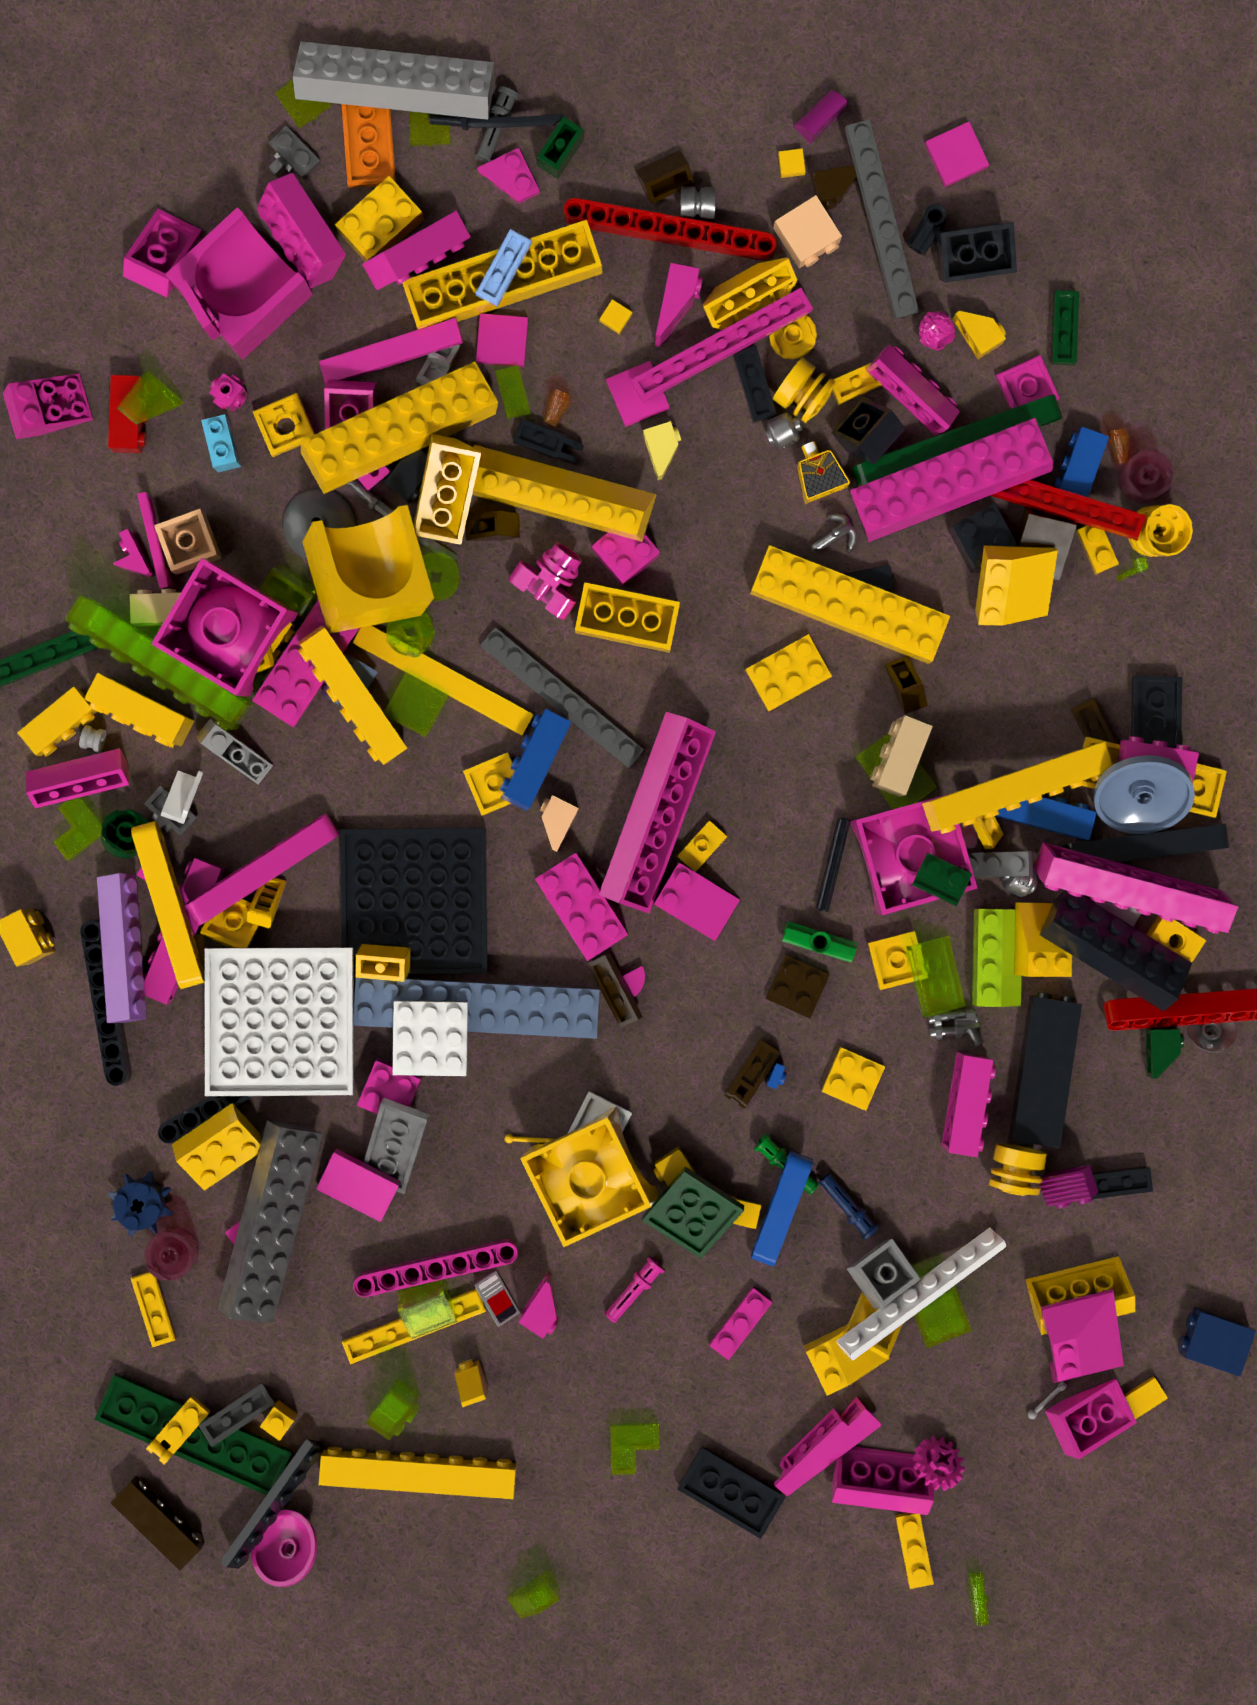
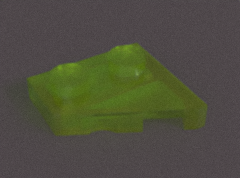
M146 371L118 406V409L137 425L181 406L184 402L150 371Z

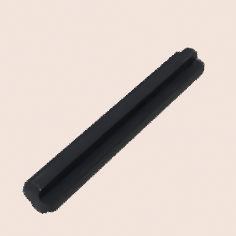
M845 818L837 819L816 904V909L828 912L850 826V820Z

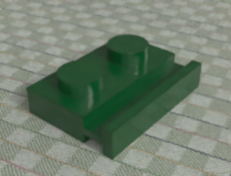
M927 853L911 886L957 907L972 874Z

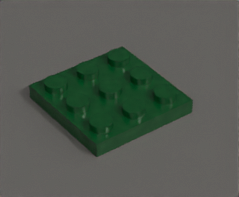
M684 1167L656 1199L652 1207L643 1214L642 1221L701 1259L742 1214L744 1205L687 1167Z

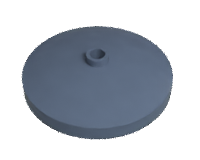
M1153 755L1131 757L1112 765L1100 776L1094 788V804L1099 817L1108 826L1130 834L1155 833L1175 825L1188 814L1195 797L1193 781L1188 771L1171 759Z

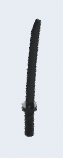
M561 113L522 117H488L487 120L430 114L429 124L457 126L467 131L469 127H532L554 125L561 121L564 115Z

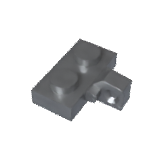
M287 126L269 141L270 146L277 152L274 155L276 160L269 166V169L277 178L285 170L289 173L295 170L305 179L321 163Z
M159 786L144 804L154 812L151 818L158 822L161 832L164 829L169 832L172 828L180 836H183L198 818L189 811L184 824L160 816L169 792L162 786Z

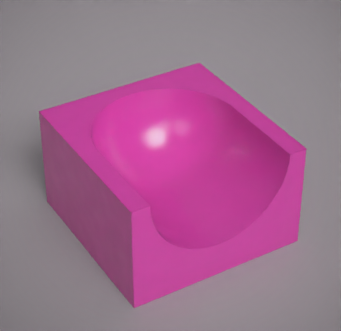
M238 207L165 274L183 297L184 295L177 284L187 280L191 287L196 285L199 292L205 298L207 306L220 324L217 330L221 338L242 360L313 295L305 279L299 272L293 271L276 254Z
M201 558L154 638L152 645L234 695L250 697L254 690V677L265 654L280 632L296 619L298 612L219 564Z

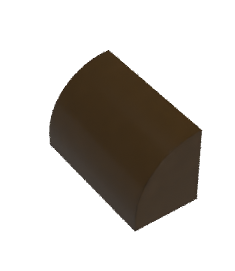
M679 150L635 170L642 189L651 204L681 191V187H689L695 184L689 163Z

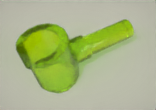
M1146 557L1133 560L1134 568L1116 577L1117 581L1120 582L1131 575L1144 572L1148 568Z

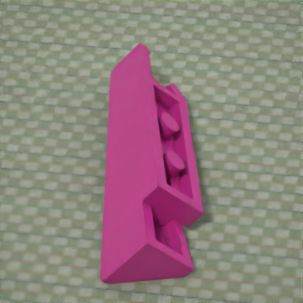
M858 1397L850 1403L842 1414L833 1408L781 1459L780 1467L783 1472L781 1477L774 1482V1485L786 1496H789L881 1426V1422Z

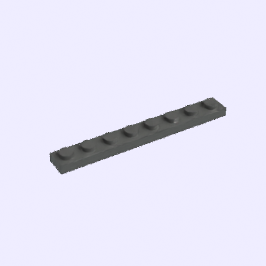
M870 119L847 125L845 132L893 318L895 320L919 312Z
M496 627L480 645V647L628 769L644 751L642 747Z

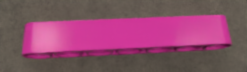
M323 814L203 891L184 906L198 926L202 925L329 843L340 833L328 814Z
M502 1239L364 1271L357 1276L353 1289L358 1296L369 1297L508 1265L516 1260L519 1247L512 1239ZM510 1246L513 1248L514 1254L506 1257L501 1253V1248ZM485 1251L490 1255V1260L482 1262L478 1259L477 1254ZM456 1257H463L467 1265L459 1268L454 1264V1259ZM431 1263H440L443 1271L440 1273L433 1272L430 1268ZM407 1269H417L419 1277L410 1278L407 1275ZM386 1273L392 1274L395 1277V1283H386L383 1275ZM368 1279L372 1287L370 1289H363L360 1286V1280Z

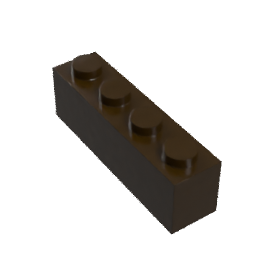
M135 1476L110 1503L181 1571L205 1544L202 1541L203 1537L197 1530H191L185 1524L184 1517L178 1512L174 1513L162 1496H156L150 1490L151 1486L145 1479H139Z

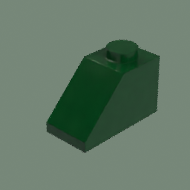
M1146 1028L1147 1077L1157 1079L1181 1054V1048L1184 1047V1035L1180 1032V1029Z

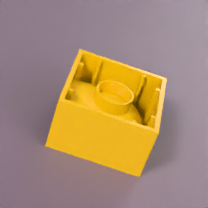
M408 505L397 507L395 511L383 518L354 527L328 528L324 526L322 520L312 522L302 543L329 634L421 616L434 599Z

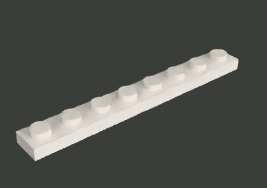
M989 1227L920 1278L918 1282L885 1307L878 1309L836 1340L839 1347L852 1361L1007 1247L1005 1241Z

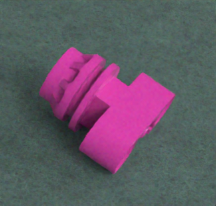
M556 542L553 548L543 553V558H538L536 561L537 565L542 569L541 572L527 562L520 560L508 580L522 592L530 591L534 594L536 600H542L547 604L545 609L556 617L565 620L577 603V600L562 589L560 585L572 586L574 583L573 579L578 575V566L581 564L582 559L567 546Z

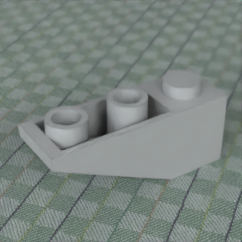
M211 718L196 736V739L203 746L258 785L273 766Z

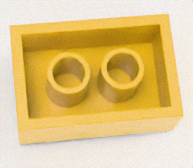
M388 176L339 220L335 226L339 234L366 262L400 243L424 221L422 211Z
M232 1103L174 1142L172 1148L176 1162L205 1191L258 1155L262 1139L257 1129Z

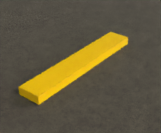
M475 1288L342 1340V1344L350 1364H353L484 1313L486 1308Z

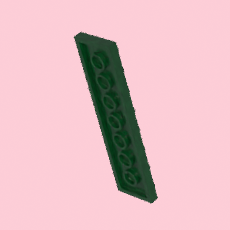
M115 1373L94 1420L150 1444L185 1403ZM208 1414L201 1423H203L213 1415ZM198 1425L173 1455L267 1496L284 1472L293 1451L242 1428L211 1447ZM165 1440L160 1443L166 1450L171 1446Z

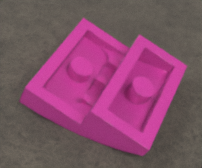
M650 361L605 379L625 427L670 409L664 392L643 403L631 383V379L653 368Z

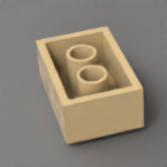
M906 715L893 721L888 732L891 735L890 741L887 744L884 743L879 757L883 758L881 764L878 767L875 766L870 780L874 781L872 787L898 797L905 796L933 726Z

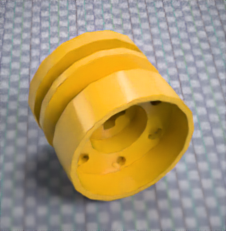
M802 357L787 375L775 393L773 400L784 408L796 402L797 406L793 415L797 416L804 408L807 411L801 420L807 423L826 404L836 381L830 378L825 386H822L821 383L826 374L821 373L814 380L811 376L815 366Z
M1166 504L1143 507L1137 511V513L1146 515L1138 541L1128 538L1132 548L1140 555L1148 557L1177 555L1191 541L1193 532L1192 521L1188 513L1180 506Z
M996 1143L993 1159L1002 1163L1003 1168H991V1173L1001 1176V1178H990L989 1185L1014 1195H1040L1041 1188L1031 1185L1030 1182L1042 1183V1178L1032 1174V1171L1044 1170L1047 1153L1017 1145Z

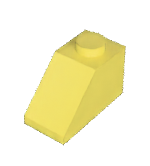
M671 421L643 430V437L657 480H661L665 475L678 449V441H681L678 428H673Z

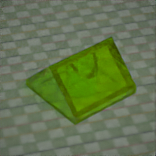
M444 1279L412 1286L397 1292L398 1313L411 1339L457 1322Z

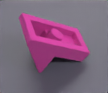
M129 529L120 532L119 535L122 540L119 541V544L124 553H129L130 555L114 562L113 565L144 576H154L133 532Z

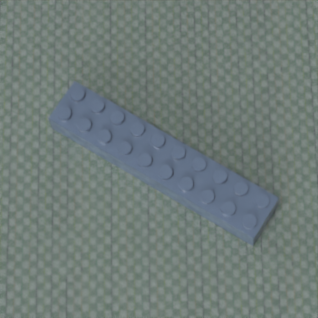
M356 977L353 1026L393 1028L394 1001L468 1002V1032L597 1039L600 988L406 978L402 982Z

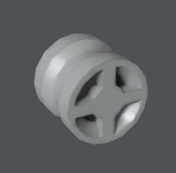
M85 725L80 736V748L87 749L89 747L95 752L100 753L106 740V730L101 728L95 730L92 726Z

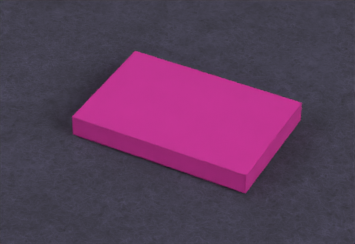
M336 1149L316 1189L381 1222L401 1181Z

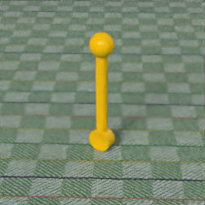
M507 1134L504 1138L506 1143H512L513 1141L547 1143L555 1140L554 1138L515 1137L512 1134Z

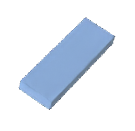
M510 229L476 291V296L498 307L527 254L532 240Z

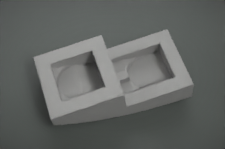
M460 345L428 354V358L419 372L416 382L424 385L448 374L459 352Z

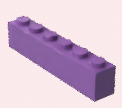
M118 873L97 877L107 1023L146 1020L136 875Z

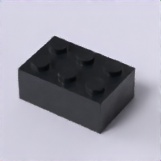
M1005 220L936 230L939 279L947 283L1017 272L1014 222Z

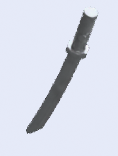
M356 479L347 483L350 488L369 503L368 507L371 510L374 508L384 517L393 512L392 509L380 501L381 497L371 494ZM417 536L418 542L442 558L458 559L456 554L433 539Z

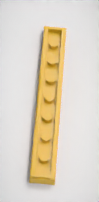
M373 626L360 628L353 641V644L521 736H523L534 714Z

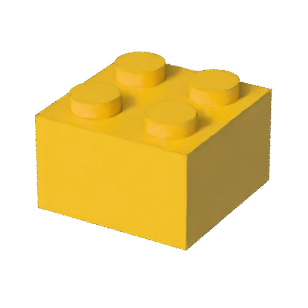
M34 908L20 909L0 919V935L16 967L30 965L55 952L53 948L55 941L49 932H45L42 926L44 919L39 911L35 912Z

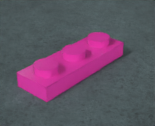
M752 1287L709 1343V1346L729 1361L771 1306L772 1301Z

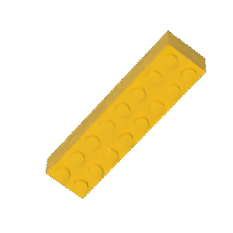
M587 220L530 238L532 244L498 307L476 296V291L499 249L404 281L402 284L418 330L454 318L459 322L480 315V313L483 314L601 275L602 264Z
M473 362L302 440L301 454L323 494L429 446L432 434L448 437L495 415L498 401L476 362Z
M770 545L750 592L751 595L927 664L933 662L950 619L949 615Z

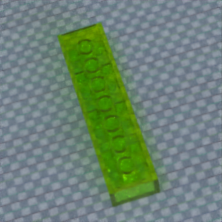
M80 595L64 619L70 623L68 628L79 635L86 636L87 634L91 637L89 641L100 649H110L112 657L122 663H131L133 665L131 669L141 676H151L154 678L153 684L163 690H172L175 692L173 697L184 704L192 703L195 705L194 711L204 717H213L216 719L214 724L225 731L237 730L254 706L242 697L234 695L153 646L152 642L154 639L90 597Z

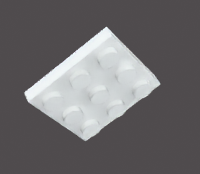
M394 1001L393 1075L467 1076L468 1002Z

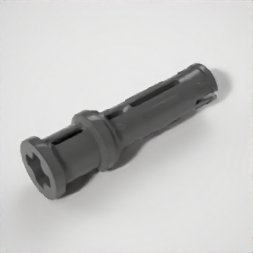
M500 86L495 106H492L490 109L492 117H511V109L515 100H518L519 94L510 88ZM487 128L479 151L476 154L477 159L486 163L491 161L503 128ZM493 129H495L490 145L488 146V142L493 132Z

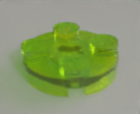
M428 553L422 556L434 596L432 602L444 601L452 597L458 590L461 582L460 570L456 562L448 555L440 553ZM433 571L443 574L440 577L442 580L440 583L436 581L432 583L430 581Z
M423 612L421 616L388 622L386 640L396 652L405 656L419 657L431 647L435 636V628L430 616ZM412 627L415 629L414 633L416 635L407 636L404 630H409Z

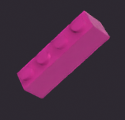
M120 748L26 772V793L34 808L129 785L128 763Z

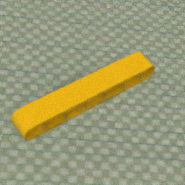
M157 821L132 827L133 841L177 983L181 989L205 983L204 968L160 826Z

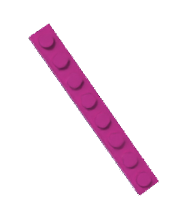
M799 288L631 379V383L644 403L811 313L813 307L802 288Z

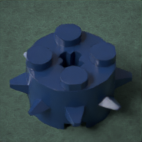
M150 1171L144 1178L136 1180L125 1174V1186L119 1191L109 1192L108 1194L113 1200L114 1214L110 1219L112 1221L118 1220L122 1226L128 1229L129 1236H133L137 1230L140 1231L147 1228L154 1234L158 1233L156 1222L162 1216L173 1215V1211L166 1206L168 1201L166 1195L171 1191V1188H162L158 1182H154L153 1172ZM142 1200L144 1206L139 1208L136 1203Z

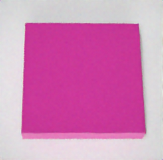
M970 122L925 142V147L944 188L989 167V163Z
M480 313L476 363L524 367L528 317Z
M1041 355L996 375L1010 409L1055 394L1057 401L1060 399Z

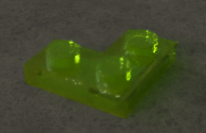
M82 797L67 800L58 807V810L72 828L53 841V843L67 861L74 859L101 838L102 823Z
M659 1423L610 1424L611 1475L636 1474L635 1450H660Z

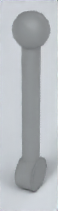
M1062 1381L1034 1410L1028 1411V1418L1035 1419L1037 1413L1059 1392L1063 1391L1067 1384Z

